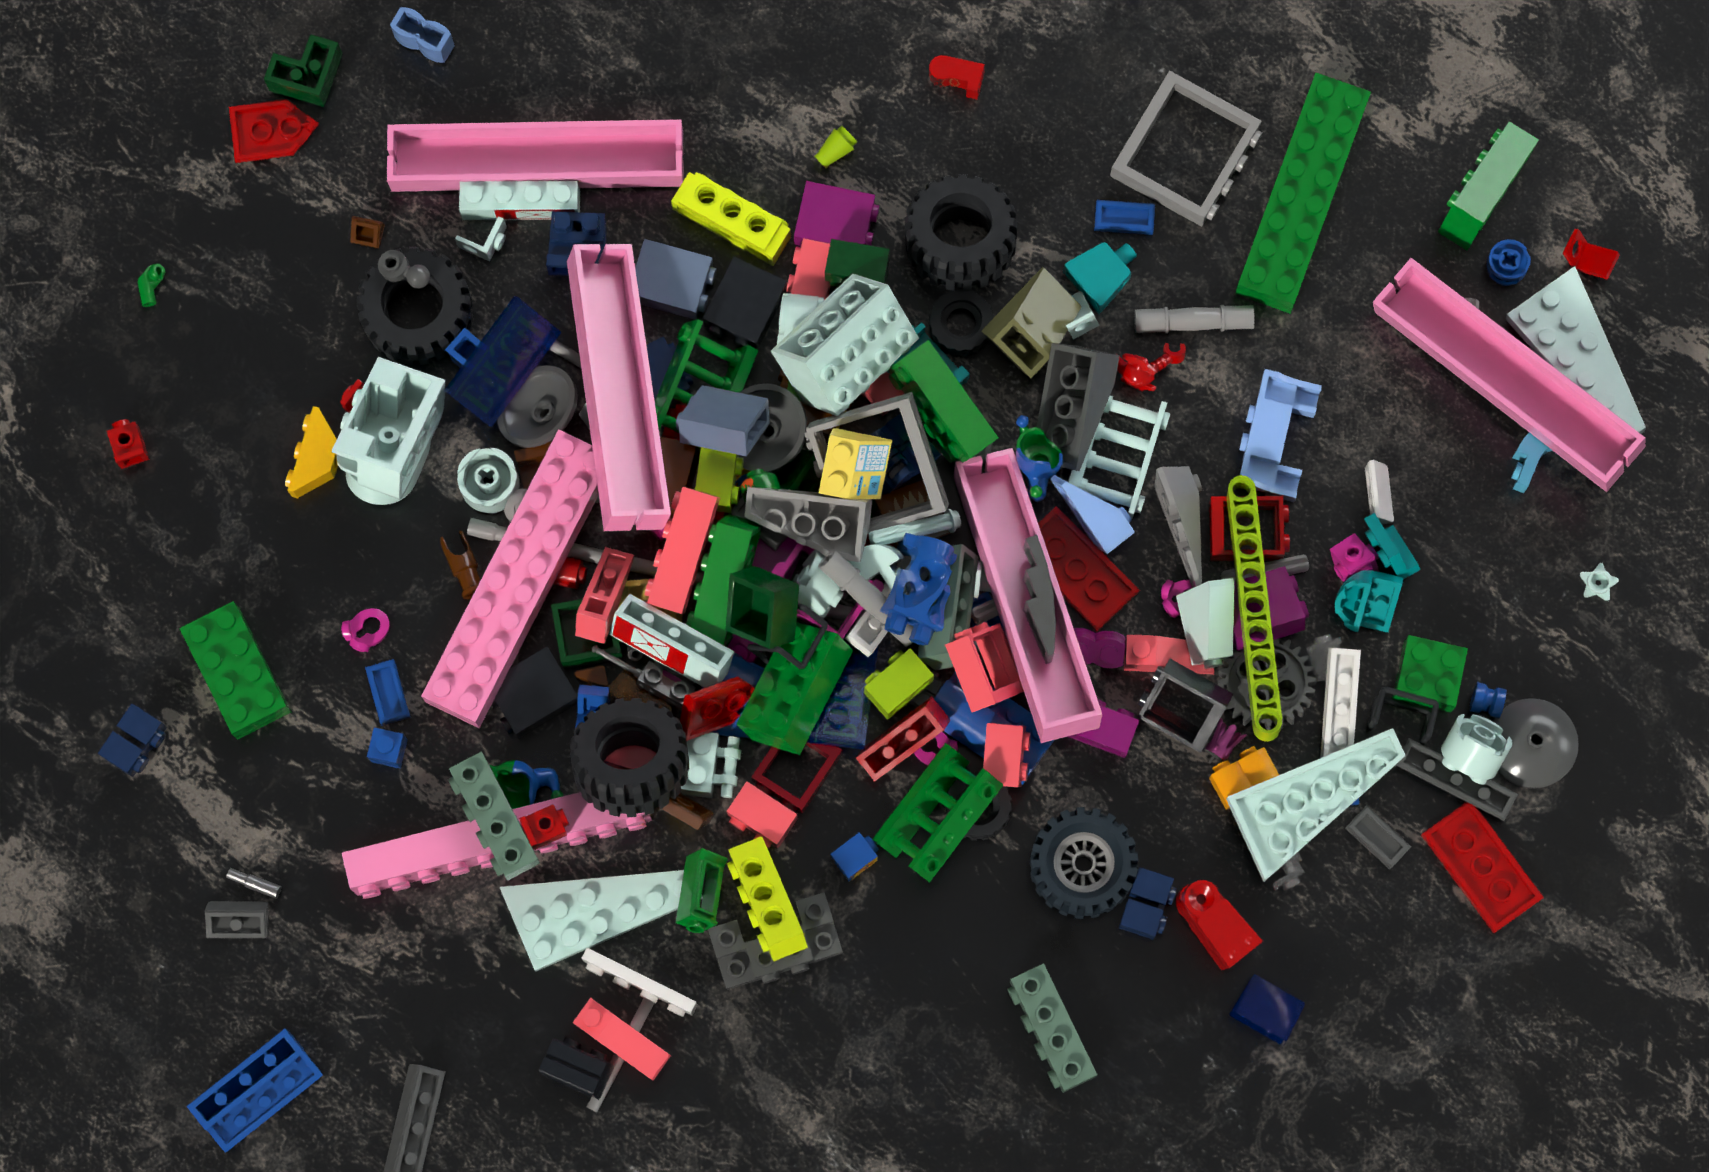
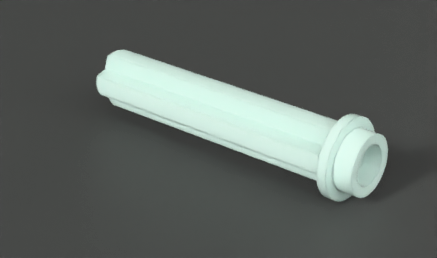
M947 509L944 514L870 532L868 536L871 545H887L903 541L905 533L924 536L948 530L950 533L955 532L961 526V519L956 510Z

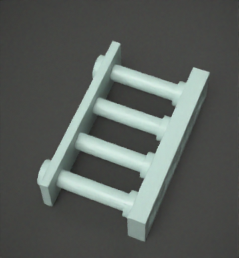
M1110 396L1104 412L1109 413V411L1155 424L1151 438L1147 440L1104 427L1105 424L1099 422L1080 471L1072 470L1069 483L1100 499L1130 507L1128 514L1131 519H1133L1134 512L1141 513L1145 496L1140 495L1159 429L1166 430L1170 413L1165 412L1167 402H1161L1159 412L1157 413L1113 400V396ZM1102 438L1145 451L1146 455L1142 468L1096 455V451L1091 450L1094 440L1100 441ZM1092 466L1138 479L1134 495L1088 483V479L1083 478L1086 467L1092 469Z

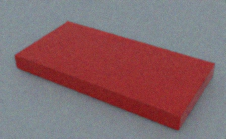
M1056 506L1038 525L1063 599L1097 633L1140 590Z
M1468 802L1464 803L1421 834L1493 933L1544 898L1476 806Z

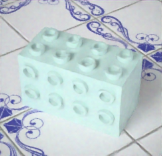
M852 274L780 341L771 352L803 404L838 416L845 412L860 394L866 392L881 374L887 372L901 355L907 353L919 337L889 285Z

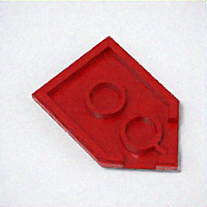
M287 99L229 107L235 163L294 156L319 125V122L306 115Z
M737 676L685 695L680 723L685 732L686 740L694 739L733 724L740 716L738 711L750 699L755 687Z

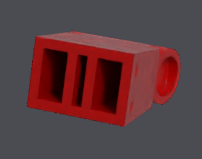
M1197 880L1181 888L1177 893L1175 904L1179 914L1186 919L1189 927L1221 970L1231 968L1263 942L1230 902L1219 893L1217 887L1212 882Z

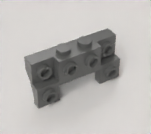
M825 892L795 901L802 922L800 926L808 948L776 961L772 960L769 951L763 952L758 939L744 943L737 920L708 929L726 989L729 990L761 979L763 984L780 979V973L791 970L792 974H798L809 970V964L843 954Z

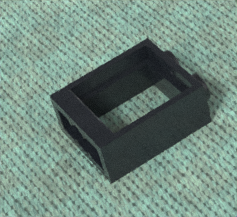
M1169 659L1165 668L1158 666L1151 682L1155 686L1152 691L1146 689L1139 700L1138 705L1142 709L1137 718L1201 753L1234 694L1178 662ZM1167 679L1214 704L1201 728L1155 703Z

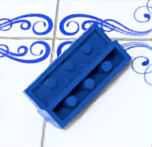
M956 672L944 683L934 698L950 718V722L944 732L982 758H984L987 723L1026 726V732L1031 733L1029 751H1024L1023 763H1028L1027 779L1055 741L1041 743L1032 714L1010 698L972 713Z
M284 1028L186 1107L226 1153L323 1076V1073L295 1037Z

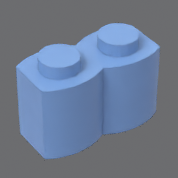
M400 7L390 24L394 37L400 44L410 49L420 50L425 57L434 62L445 63L455 46L451 33L445 26L435 21H425L424 17L413 9Z

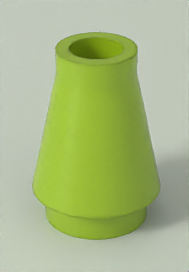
M841 125L837 130L833 129L814 157L827 168L853 151V146L857 141Z

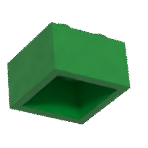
M1408 635L1403 644L1394 689L1434 699L1439 703L1438 710L1452 712L1457 704L1468 648ZM1397 695L1392 696V699L1433 708V705Z

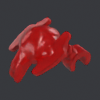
M1165 343L1163 355L1151 363L1148 362L1147 358L1125 353L1122 355V358L1119 356L1117 371L1123 376L1121 381L1140 391H1155L1156 386L1150 384L1155 379L1154 375L1170 363L1178 364L1184 361L1186 346L1180 344V350L1172 352L1169 350V343Z

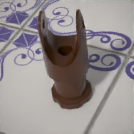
M460 530V539L466 551L464 554H453L448 549L443 537H440V543L453 576L458 578L463 589V599H471L481 579L477 572L478 564L464 533Z

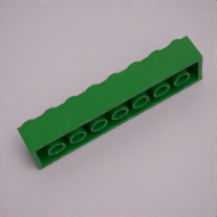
M1315 73L1238 283L1236 295L1291 314L1371 91Z

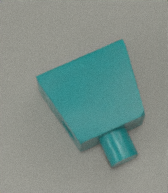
M1103 242L1065 263L1063 274L1078 291L1083 293L1087 302L1100 314L1129 282L1131 271L1126 265L1135 259L1137 255L1127 243L1114 252L1106 242Z

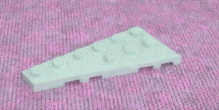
M1575 266L1507 313L1506 321L1537 355L1640 434L1645 431L1646 426Z
M1393 728L1226 798L1263 882L1406 756Z
M684 870L500 887V890L535 971H538L586 950V948L596 946L678 910Z

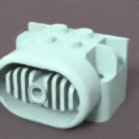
M381 357L377 358L362 390L357 389L352 401L353 408L350 413L346 412L340 426L342 430L332 448V453L337 454L338 466L346 472V481L349 488L357 497L371 504L387 505L402 500L413 490L429 453L431 439L443 414L445 399L444 379Z

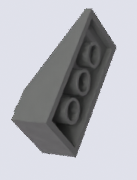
M1051 344L1037 428L1042 429L1045 436L1061 450L1063 454V464L1061 467L1080 471L1114 387L1120 355L1075 345Z

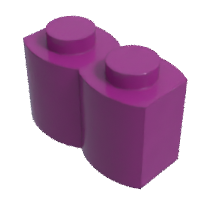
M1074 628L1086 665L1094 663L1103 668L1123 666L1125 653L1124 635L1115 631L1094 633L1085 628Z

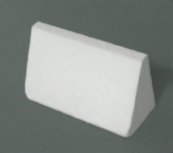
M1369 460L1365 467L1370 515L1375 513L1381 524L1393 523L1394 516L1388 467L1381 462Z

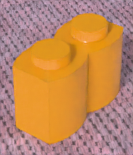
M1253 746L1239 754L1240 760L1230 764L1229 760H1226L1212 768L1215 773L1211 774L1209 779L1226 810L1230 808L1226 800L1228 796L1279 776L1264 747L1257 750Z

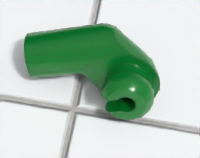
M161 264L150 265L138 279V288L143 307L157 304L154 289L163 280L165 275V268Z

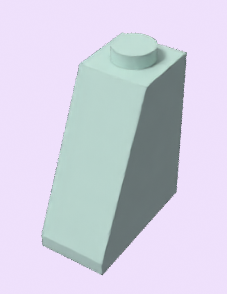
M1233 578L1207 581L1176 596L1192 666L1204 664L1205 669L1223 665V659L1233 656Z

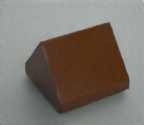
M353 216L350 242L379 248L385 224L381 221Z

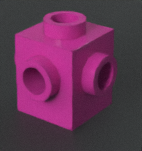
M1355 533L1330 549L1334 570L1343 582L1360 571L1373 570L1379 572L1376 562L1379 557L1375 549L1370 544L1365 545Z

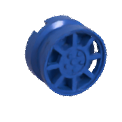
M1511 239L1502 240L1491 249L1486 263L1487 272L1491 279L1498 284L1505 286L1514 285L1525 277L1531 258L1527 248L1519 241Z

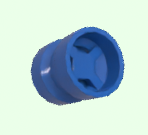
M1477 682L1473 690L1469 711L1475 713L1486 711L1491 717L1500 718L1506 700L1507 689L1497 687L1493 690L1488 688L1486 684Z

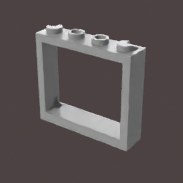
M1169 70L1112 166L1110 176L1202 227L1206 219L1212 220L1220 207L1216 202L1221 194L1226 197L1234 183L1230 178L1235 170L1241 172L1248 159L1245 153L1249 146L1255 148L1263 133L1259 131L1261 120ZM1174 91L1246 129L1201 207L1129 167Z
M912 392L846 411L838 416L833 415L810 422L806 428L807 432L804 433L807 440V448L809 450L813 449L816 458L813 461L816 475L818 478H821L827 452L823 430L896 408L900 409L930 501L870 518L868 534L875 530L905 524L946 512L949 506Z

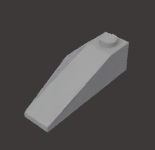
M1189 466L1157 468L1154 488L1192 588L1202 584L1199 492L1202 491V486L1198 475H1192Z
M748 486L744 517L774 532L786 535L801 545L813 548L824 556L835 549L847 561L861 562L870 526L872 499H843L819 494V492Z

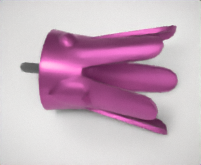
M1220 718L1213 739L1204 749L1212 755L1209 763H1212L1214 758L1222 762L1228 759L1232 749L1247 734L1235 733V725H1230L1226 730V724Z

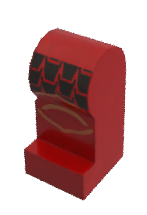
M939 55L931 60L929 64V77L934 85L938 87L951 85L966 89V97L978 100L985 73V64L945 55Z

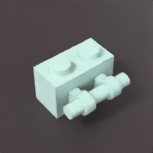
M710 732L687 741L689 770L687 771L688 779L686 784L681 786L683 795L712 798L714 785H721L720 796L732 798L733 788L737 786L738 777L735 776L737 760H740L742 751L739 749V737L728 736L727 748L719 747V733ZM717 758L725 759L724 772L721 775L715 774Z

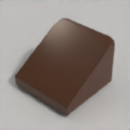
M599 665L575 672L578 682L589 686L609 687V692H611L605 666Z

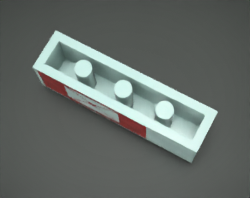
M578 181L460 182L459 210L463 220H497L498 216L504 218V220H551L552 211L580 212V189Z
M632 594L626 597L614 613L609 635L704 688L722 682L728 674L734 654L733 650Z

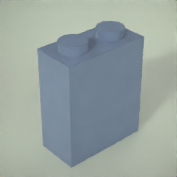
M644 239L635 267L640 305L697 320L699 312H705L709 297L705 295L707 285H713L717 268L713 267L712 257Z
M702 385L697 393L691 396L684 411L680 412L677 416L676 429L679 430L680 443L747 457L770 423L768 398Z

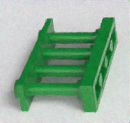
M697 319L686 322L678 332V345L655 399L658 429L660 430L663 425L679 433V430L676 429V418L666 413L672 398L688 405L691 396H694L677 387L683 371L715 388L740 393L744 388L758 350L747 345L732 351L699 334L703 321ZM696 345L727 361L729 368L726 375L720 377L689 361L693 346Z
M947 743L944 744L872 839L895 858L902 851L913 858L909 867L929 883L1003 786L1000 781L983 768L977 776L965 769L969 761ZM957 778L969 786L959 800H956L947 793ZM938 803H941L950 810L940 825L928 817ZM920 827L932 834L922 849L910 842Z

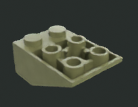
M1042 267L981 332L1020 371L1032 378L1049 360L1051 344H1060L1068 331L1066 325L1074 321L1082 306Z

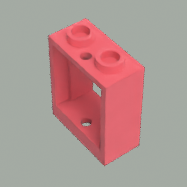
M984 622L954 634L956 640L945 644L972 713L1024 692L1008 641L1000 623L989 627L988 623ZM973 641L977 642L995 690H992Z

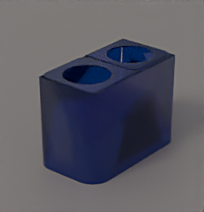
M1254 974L1229 1015L1279 1044H1282L1284 1040V1046L1305 1003Z

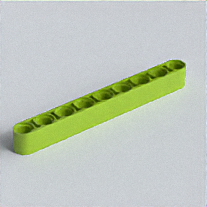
M1240 475L1234 477L1229 483L1227 506L1252 726L1255 736L1262 741L1268 742L1277 738L1280 733L1282 712L1256 488L1251 478ZM1241 488L1245 489L1249 495L1241 498L1236 496L1233 491ZM1247 517L1252 521V524L1242 526L1237 522V519ZM1249 545L1255 549V553L1246 555L1240 551V548ZM1254 574L1259 581L1250 584L1243 579V576ZM1252 602L1257 603L1262 607V610L1253 613L1247 609L1246 605ZM1255 631L1261 632L1266 639L1256 642L1250 638V634ZM1261 660L1266 662L1269 668L1265 671H1259L1254 668L1253 663ZM1262 689L1267 690L1272 694V698L1261 700L1257 697L1256 692ZM1263 719H1270L1275 723L1276 727L1271 730H1265L1260 726L1259 722Z

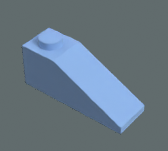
M1055 475L1050 478L1091 541L1101 551L1108 554L1135 533L1129 524L1132 519L1123 507L1117 508Z

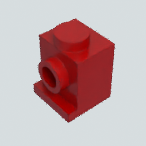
M128 419L119 420L112 424L113 429L106 431L115 461L121 469L150 460L140 428L135 421L130 423ZM130 436L128 443H120V439Z
M554 804L519 818L533 850L567 836L564 827L570 825L563 809L556 810ZM543 819L551 821V826L548 829L540 828V822Z

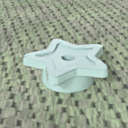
M1599 563L1593 572L1580 573L1581 579L1586 584L1585 598L1598 595L1605 601L1610 600V587L1615 585L1619 579L1611 576L1605 570L1603 563ZM1599 580L1601 585H1596V581Z

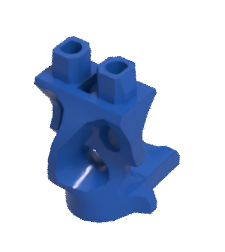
M905 533L903 541L898 542L897 549L904 556L910 557L911 561L905 570L899 569L897 571L892 590L881 607L880 612L887 614L886 631L902 635L906 625H912L914 627L909 640L923 646L929 644L934 632L942 631L944 628V609L950 595V586L947 585V582L952 572L950 566L956 561L957 555L954 554V548L942 540ZM922 567H926L930 573V578L927 582L922 581L920 577ZM905 584H906V590H907V594H908V595H905L904 592H903V591H904Z

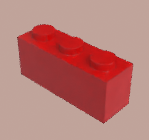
M930 697L864 746L856 759L871 778L876 781L944 731L950 722V718L934 698Z

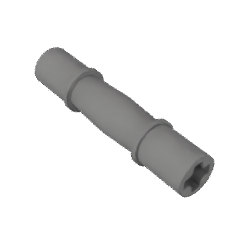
M1220 305V308L1191 307L1168 310V307L1160 309H1135V333H1168L1169 330L1199 331L1220 329L1224 331L1254 329L1253 305Z
M835 549L831 550L821 560L818 568L832 579L841 591L846 590L862 608L881 622L880 626L882 628H885L887 614L880 612V609L887 598L879 589L860 575L858 568L853 567ZM907 624L902 635L891 634L907 647L913 643L909 638L914 626Z

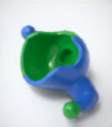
M1021 415L1016 421V424L1020 427V435L1016 444V461L1020 471L1027 478L1030 500L1039 502L1044 500L1047 494L1048 479L1057 474L1061 468L1063 454L1045 436L1042 429L1037 427L1029 429L1028 417Z
M518 760L506 761L499 766L489 765L512 809L534 804L537 790L544 786L551 789V799L564 796L560 791L558 775L552 768L532 769L525 762Z

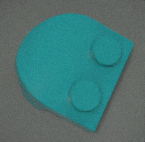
M1375 513L1364 518L1369 528L1365 535L1373 548L1379 546L1380 551L1377 554L1385 568L1391 566L1396 575L1403 577V580L1420 570L1417 561L1394 525L1385 529Z
M1364 570L1353 574L1343 583L1337 593L1335 613L1344 621V626L1352 631L1358 632L1359 627L1362 626L1389 632L1401 591L1403 577L1373 570Z

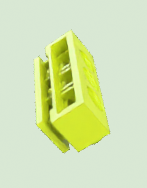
M691 172L688 173L671 200L674 211L774 266L791 238V229L788 228L789 224L786 221L768 213L758 205L743 199L730 189L718 185L705 175L697 172L695 175ZM705 198H712V199H714V200H713L712 202H710V203H702V202H701V201H702L703 199H705ZM730 212H737L739 214L734 218L726 216ZM755 226L764 227L760 232L751 230Z
M758 837L728 849L732 861L727 863L733 880L737 878L740 880L741 885L737 889L743 904L749 902L751 910H748L747 913L753 928L759 926L762 933L757 935L763 952L769 951L772 960L776 961L808 948L801 926L763 837Z

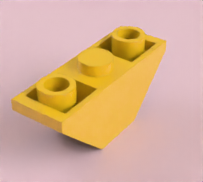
M314 406L311 414H306L302 430L305 431L303 441L297 443L294 452V459H297L294 470L290 469L286 477L285 486L288 487V492L294 498H299L335 478L338 468L337 454L332 453V448L337 439L320 409Z

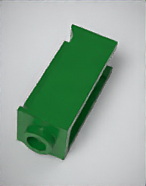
M704 848L686 856L676 923L685 926L688 931L703 933L717 925L716 915L723 871L728 860L727 857ZM705 873H707V874H706V880H705V887H704L703 899H702V905H701V908H700V901H701V895H702L704 877H705Z

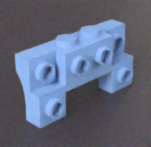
M1267 369L1264 370L1256 405L1249 406L1246 422L1251 423L1249 434L1243 433L1239 450L1245 452L1240 475L1251 478L1256 490L1265 492V496H1283V500L1294 502L1302 470L1279 465L1291 413L1314 418L1322 385L1294 379L1280 372Z

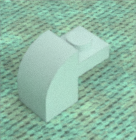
M872 544L864 546L861 562H848L853 567L858 568L860 575L866 580L881 574L890 590H892L897 571L903 569L902 567L897 568L895 564L905 557L898 549L891 545ZM905 584L904 591H903L904 593L907 592V590H906V584Z

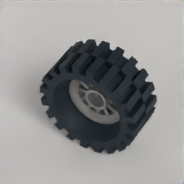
M1076 807V810L1069 812V810L1060 812V816L1055 819L1052 817L1046 826L1040 830L1033 845L1030 857V875L1032 882L1036 885L1035 890L1039 896L1045 898V903L1051 909L1054 906L1060 910L1059 913L1067 916L1068 913L1075 915V918L1083 919L1084 916L1095 918L1099 917L1103 912L1108 913L1126 898L1136 878L1138 852H1135L1134 847L1136 843L1133 836L1129 837L1127 834L1128 828L1123 823L1121 825L1115 821V816L1110 813L1108 816L1101 814V809L1093 808L1092 811H1087L1085 807ZM1076 843H1082V851H1079ZM1087 843L1093 845L1090 851H1086ZM1071 846L1075 855L1066 849ZM1096 848H1098L1101 851L1100 853L1093 855ZM1062 855H1065L1071 860H1061ZM1079 857H1087L1092 863V868L1085 872L1080 871L1075 866V860ZM1103 857L1105 858V862H1096ZM1061 866H1071L1070 868L1062 871ZM1096 868H1106L1105 873L1103 874ZM1071 873H1074L1073 877L1069 881L1066 878V876ZM1092 874L1099 877L1100 880L1095 882ZM1077 877H1080V885L1074 884ZM1085 877L1088 878L1091 885L1085 886Z

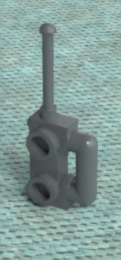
M599 645L592 647L593 653L596 652L634 674L633 676L638 678L636 685L640 689L647 690L649 694H654L682 710L685 695L696 690V687L693 686L694 681L656 660L654 663L649 661L643 670L636 669L599 648ZM663 670L678 677L681 681L674 682L663 675Z

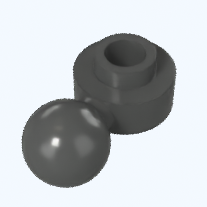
M389 250L379 258V272L388 281L398 282L406 277L408 283L414 288H423L430 281V272L425 266L417 264L410 267L408 259L398 250ZM392 260L397 261L394 267L388 268L389 262Z

